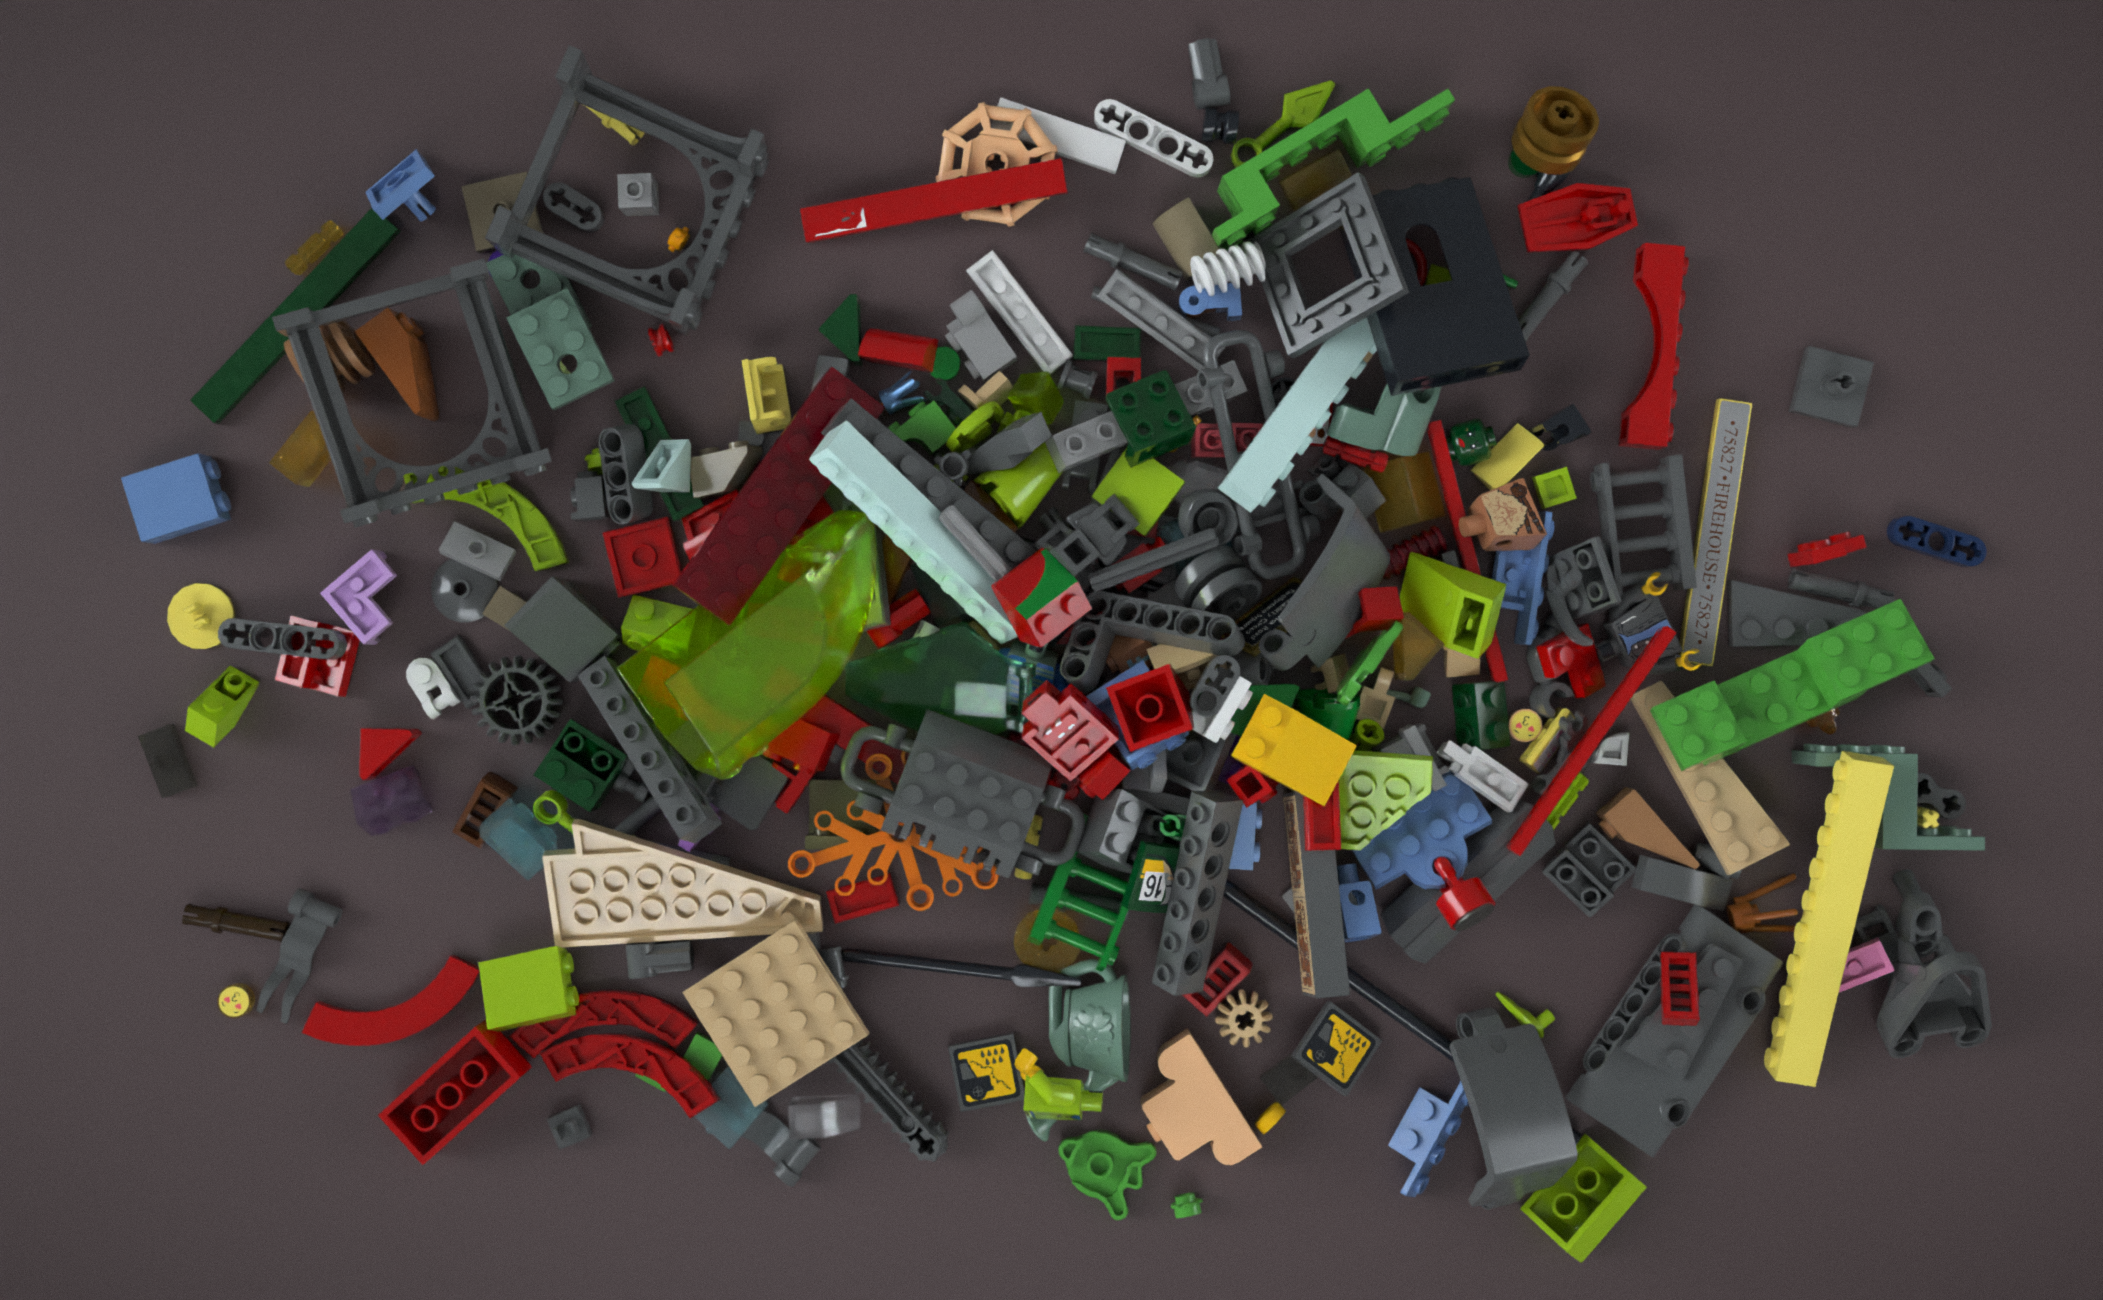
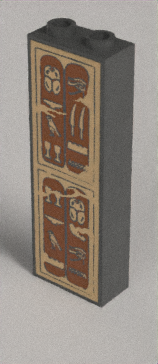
M1292 790V793L1283 794L1302 993L1312 998L1348 996L1350 991L1335 850L1305 851L1303 795Z

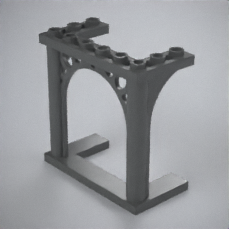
M569 45L555 75L563 91L512 210L510 211L498 206L485 239L501 254L513 258L515 254L671 323L675 331L687 336L690 329L696 331L701 321L703 312H701L700 305L703 298L709 300L714 291L716 281L712 280L716 269L722 270L728 259L730 251L725 248L730 237L736 239L741 229L743 220L738 218L743 206L749 209L754 199L756 190L752 188L757 176L763 177L769 164L768 146L765 145L764 134L751 128L748 137L740 138L714 131L600 79L592 74L582 50ZM580 103L672 145L685 155L696 169L705 195L703 222L692 244L671 262L649 269H627L608 263L527 227ZM690 149L696 151L697 153H696V154H693V153L690 151ZM702 158L708 159L710 163H712V159L719 162L710 166L708 170L704 169L701 165ZM718 172H729L734 177L732 184L725 189L718 190L710 186L711 177ZM729 196V199L721 202L720 207H723L722 209L716 210L713 207L716 197ZM719 220L717 226H715L713 223H711V222H714V221ZM704 230H711L712 236L710 238H704ZM702 244L708 246L705 252L701 246ZM693 256L699 259V263H694L695 277L686 266L688 259ZM673 269L683 271L688 280L687 288H682L680 292L675 291L669 284V273ZM655 275L660 276L664 291L657 289L658 284H651L649 280ZM634 277H641V281L634 279Z
M484 258L451 267L450 274L317 311H312L306 307L272 317L276 331L285 337L288 336L346 500L347 507L340 510L344 524L353 522L354 528L376 522L378 520L377 514L390 509L392 515L412 510L410 505L412 502L423 499L425 505L445 500L443 494L445 492L457 489L458 494L462 495L478 490V482L490 479L491 484L495 485L511 480L510 473L522 470L524 475L529 476L547 470L545 463L552 462L548 448L541 449L485 282L488 280L489 271ZM455 290L487 384L488 411L485 423L473 443L465 451L448 461L429 466H411L394 462L373 450L354 427L319 327ZM496 403H498L500 411H495ZM500 418L501 428L505 426L508 434L492 430V422ZM495 437L503 441L507 448L506 454L502 457H493L486 453L482 446L485 438ZM356 444L362 448L360 452H358ZM478 453L485 461L491 464L485 465L482 462H474L475 466H471L468 463V457ZM365 457H371L376 461V465L372 467L368 476L364 468H368L363 461ZM445 466L448 468L446 476L439 475L438 469ZM454 466L458 467L464 472L455 475ZM384 468H392L396 473L395 484L388 491H380L375 484L378 473ZM408 473H414L417 476V482L413 484V481H410L406 484L403 491H399L403 484V476ZM431 473L435 481L426 483Z

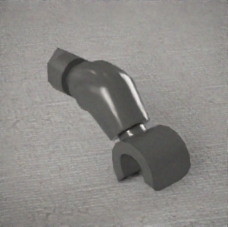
M1549 614L1544 623L1546 629L1540 630L1538 636L1528 646L1526 660L1534 681L1540 683L1531 691L1529 697L1530 707L1540 717L1554 719L1556 710L1550 705V695L1554 692L1557 698H1568L1574 696V694L1566 684L1557 682L1556 678H1545L1536 646L1563 632L1554 615Z

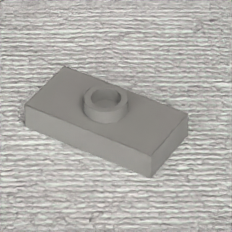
M455 521L438 549L440 554L500 582L516 555L514 548Z

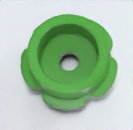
M1194 1192L1176 1195V1202L1171 1204L1175 1217L1185 1218L1200 1214L1202 1212L1200 1203L1203 1200L1202 1198H1195Z

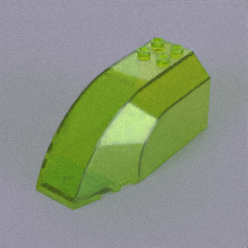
M838 510L803 532L805 537L795 545L788 544L730 626L698 605L616 668L664 738L696 770L721 780L735 776L741 771L743 763L749 758L756 757L765 752L769 747V742L810 710L828 692L845 669L864 631L875 587L877 553L874 524L864 512Z

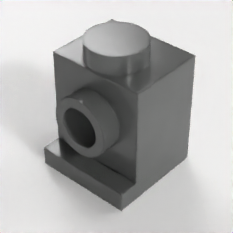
M597 471L577 473L578 478L574 479L575 487H571L570 491L573 507H577V512L571 513V520L580 522L612 519L608 511L604 478L598 476Z

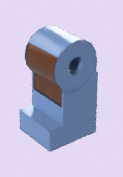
M1227 283V292L1225 293L1220 290L1218 285H1215L1214 296H1209L1205 288L1199 293L1195 286H1190L1182 291L1179 298L1178 306L1181 314L1193 319L1200 318L1207 313L1227 312V321L1241 320L1242 317L1240 288L1235 289L1232 283Z

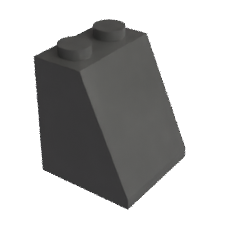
M551 577L504 625L570 683L578 682L580 680L578 677L580 673L603 656L609 658L621 646L618 641L622 638V632L568 579Z

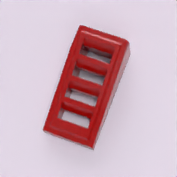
M1228 942L1208 964L1203 990L1213 999L1209 1002L1198 992L1182 996L1207 1017L1251 972L1253 963ZM1225 959L1228 960L1235 968H1237L1238 971H1236L1233 967H1231V966L1225 961ZM1217 967L1231 979L1226 981L1215 971ZM1208 977L1221 988L1219 992L1206 981Z
M1661 952L1662 1024L1696 1026L1700 1020L1696 953ZM1669 965H1688V971L1669 970ZM1670 979H1689V984H1670ZM1670 993L1689 994V999L1670 998ZM1671 1007L1689 1008V1012L1671 1011Z

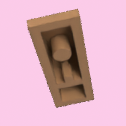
M1624 787L1596 812V815L1602 820L1599 823L1600 828L1611 839L1616 836L1618 839L1693 869L1700 866L1698 861L1635 789Z

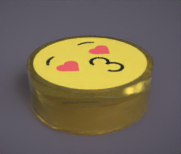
M235 983L225 987L217 998L220 1012L229 1018H239L246 1015L252 1010L255 1003L253 991L242 983Z

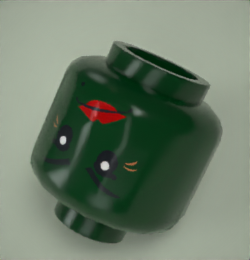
M1478 418L1452 425L1449 435L1445 436L1451 460H1457L1461 466H1468L1488 460L1492 454L1491 447L1497 445L1492 426L1485 428L1483 421Z

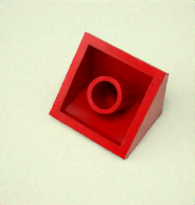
M1171 664L1106 687L1130 752L1194 729L1193 714L1189 704L1190 693Z

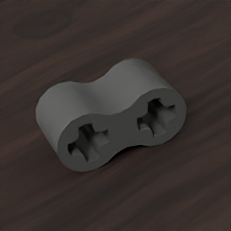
M1918 772L1917 803H1920L1923 808L1938 812L1939 818L1956 819L1964 813L1966 800L1959 791L1941 788L1930 775Z

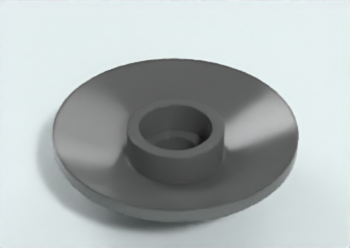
M450 559L436 571L431 584V594L436 608L445 617L456 622L468 623L485 617L482 613L499 587L496 579ZM460 583H464L467 587L466 593L463 595H459L456 591L457 585Z

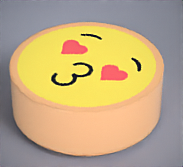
M1518 709L1508 717L1509 734L1517 741H1533L1542 731V720L1533 710Z

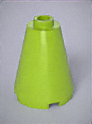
M1044 442L1015 467L983 472L974 481L981 484L980 487L1020 529L1062 472L1058 473Z

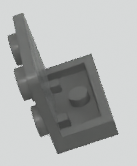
M725 737L723 741H719L715 745L710 755L712 759L705 769L697 773L694 780L709 803L718 807L746 828L756 830L783 791L789 778L771 766L772 762L751 748L733 742L732 738Z

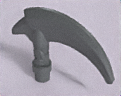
M1548 566V587L1545 588L1558 625L1574 643L1580 646L1593 645V640L1584 635L1574 623L1565 602V596L1579 585L1582 573L1577 569H1572L1565 573L1560 581L1557 578L1555 566Z

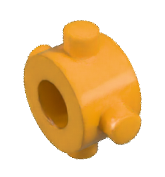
M684 226L682 229L677 227L671 233L667 242L670 245L668 247L669 251L674 252L676 249L680 252L685 247L690 238L687 227Z

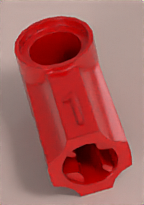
M915 588L889 605L891 625L867 630L866 632L877 649L880 650L903 635L904 630L931 612Z

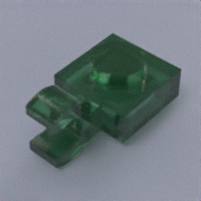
M938 378L936 381L941 386L942 392L938 396H933L926 390L924 395L930 403L934 400L938 406H947L949 410L945 414L958 427L973 411L951 391L945 380Z

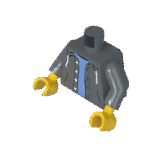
M1660 572L1652 573L1647 579L1646 584L1639 583L1623 592V596H1620L1621 604L1611 608L1608 612L1609 620L1603 624L1608 639L1595 644L1598 659L1602 663L1617 656L1622 666L1632 667L1658 628L1668 626L1672 629L1657 597L1666 590L1668 583L1660 588L1655 587L1652 583V580L1657 579L1661 575ZM1675 635L1648 674L1661 675L1680 671L1683 667L1689 671L1698 669L1703 663L1693 665L1689 662L1688 656L1700 651L1692 648L1684 652L1680 657L1678 654L1683 652Z

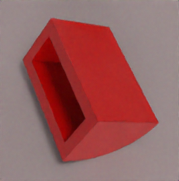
M870 328L862 339L858 356L870 363L932 373L939 340L931 337Z

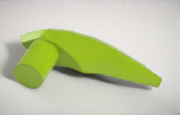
M1500 992L1495 994L1521 1025L1530 1023L1534 1025L1540 1038L1544 1037L1543 1029L1555 1020L1554 1015L1548 1009L1535 1018L1529 1011L1519 1007Z

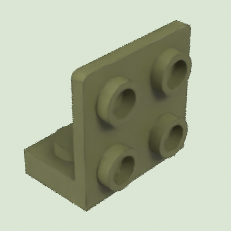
M812 779L809 782V833L805 835V849H827L848 842V840L830 831H821L816 828L814 818L820 811H829L835 819L866 835L876 833V827L862 820H852L847 815L848 804L856 800L859 792L848 787L844 780ZM866 780L871 783L877 784L875 780ZM854 805L851 806L850 813L852 816L859 817L863 814L864 809ZM827 814L820 815L818 824L823 828L828 827L831 823L830 816Z

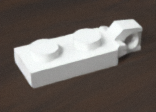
M1451 740L1443 742L1436 752L1447 762L1451 763L1448 769L1454 773V776L1507 813L1514 810L1529 785L1476 746L1471 747L1463 744L1462 747H1459Z

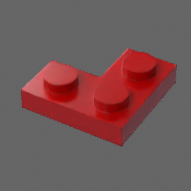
M1850 531L1831 535L1826 539L1798 544V551L1789 553L1787 556L1790 567L1816 564L1845 556L1849 552L1867 548L1864 535L1851 536Z
M1588 623L1576 625L1584 635L1593 640ZM1562 632L1536 646L1545 678H1556L1568 671L1575 698H1586L1606 686L1594 640L1591 646H1580L1571 641Z

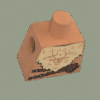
M1524 478L1481 494L1468 508L1469 516L1459 519L1461 535L1463 537L1477 535L1482 549L1485 551L1531 550L1547 535Z

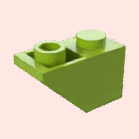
M230 665L188 706L185 731L214 748L235 727L258 688L259 681Z

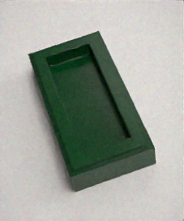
M1075 325L1073 360L1107 361V357L1140 358L1141 328Z

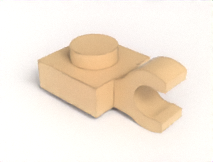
M1380 667L1373 689L1363 685L1360 693V708L1356 719L1374 720L1384 729L1395 701V697L1386 694L1394 675L1393 671Z

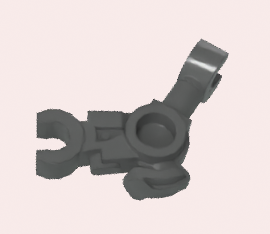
M1575 712L1573 723L1564 716L1560 717L1559 727L1564 731V734L1559 735L1560 749L1555 760L1557 765L1548 774L1538 775L1531 781L1530 786L1537 793L1543 794L1585 734L1588 719L1581 712ZM1595 750L1582 769H1584L1587 764L1594 763L1596 758Z

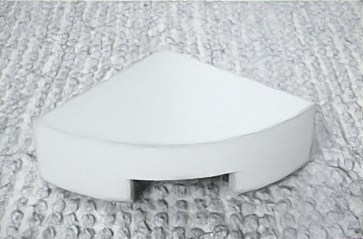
M1619 732L1605 737L1599 743L1597 749H1595L1596 758L1594 763L1627 766L1629 733Z

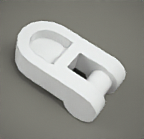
M418 658L409 664L406 670L407 681L422 703L424 711L431 719L434 720L440 716L442 710L447 706L454 707L461 702L435 660L431 658ZM439 686L442 694L434 699L430 691Z

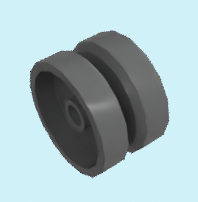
M1219 546L1201 554L1186 566L1177 578L1174 589L1185 607L1226 615L1237 621L1260 598L1262 585L1252 570L1246 568L1244 560L1237 554L1234 548Z

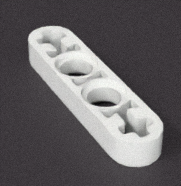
M1106 99L1096 106L1094 121L1097 128L1102 132L1126 140V144L1189 176L1203 177L1211 170L1214 159L1211 150L1207 146L1116 100ZM1110 108L1114 109L1115 117L1121 121L1124 120V115L1129 116L1125 123L1124 132L1118 130L1121 123L1111 119L1108 124L1103 122L1104 115L1101 112H1108ZM1138 122L1143 123L1148 128V135L1140 140L1134 139L1129 133L1131 125ZM1167 137L1173 138L1178 144L1177 151L1170 155L1164 154L1159 148V142ZM1183 146L1189 147L1186 154L1192 157H1196L1198 153L1203 154V162L1207 165H1200L1196 169L1192 167L1193 160L1184 156L1183 162L1178 161L1177 159L1182 154Z

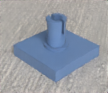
M417 149L366 191L373 210L382 220L402 203L411 210L420 222L426 220L427 216L417 204H420L429 215H432L436 210V207L419 191L421 187L435 176L426 159Z

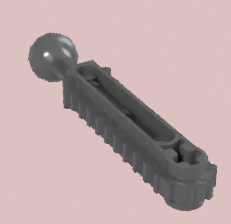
M860 1040L827 1061L829 1064L835 1062L839 1066L837 1072H844L848 1076L846 1082H853L857 1086L855 1092H862L866 1096L864 1102H871L875 1106L873 1109L874 1113L881 1112L884 1116L882 1122H890L893 1126L891 1132H899L902 1136L900 1142H908L910 1145L909 1152L914 1153L919 1161L931 1160L935 1162L942 1153L946 1152L949 1146L947 1144L949 1132L944 1129L941 1121L934 1122L931 1118L933 1115L932 1111L925 1112L922 1108L924 1105L923 1101L916 1102L914 1099L916 1093L914 1091H906L905 1086L907 1083L905 1081L900 1083L897 1081L896 1076L898 1073L896 1071L891 1073L888 1071L887 1066L889 1063L887 1061L882 1063L879 1061L878 1056L880 1053L878 1051L872 1053L869 1050L871 1044L869 1041L863 1043ZM932 1138V1139L934 1140V1142H933V1141H930V1142L926 1143L923 1139L928 1140V1139Z

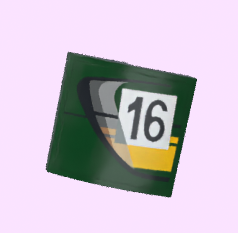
M1140 841L1122 901V905L1125 908L1143 912L1166 913L1180 845L1168 842L1158 844Z

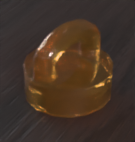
M1838 708L1806 721L1810 728L1818 726L1826 734H1835L1837 725L1834 718L1840 714Z

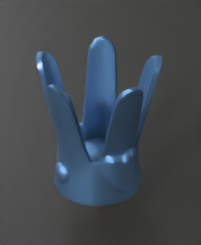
M912 370L906 373L893 386L879 391L882 401L880 404L886 408L890 415L903 407L927 401L922 396L902 399L920 385L919 381H914L912 378L903 382L912 373Z

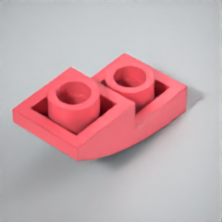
M1199 423L1196 426L1191 441V458H1225L1218 424ZM1231 423L1237 451L1246 450L1263 424Z

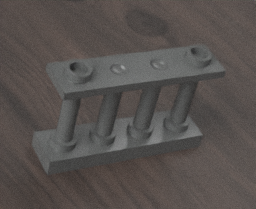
M1682 455L1667 456L1659 459L1660 465H1657L1656 469L1610 473L1609 463L1593 466L1594 472H1591L1590 484L1592 491L1597 494L1602 545L1620 596H1623L1622 586L1638 585L1639 583L1646 584L1647 579L1654 572H1660L1661 575L1657 579L1652 580V583L1669 581L1670 584H1673L1674 591L1697 588ZM1651 482H1658L1659 485H1662L1663 498L1660 499V502L1613 506L1612 487ZM1661 515L1663 518H1666L1667 531L1664 532V535L1617 540L1615 520ZM1665 548L1666 551H1669L1671 564L1667 568L1621 573L1619 553Z

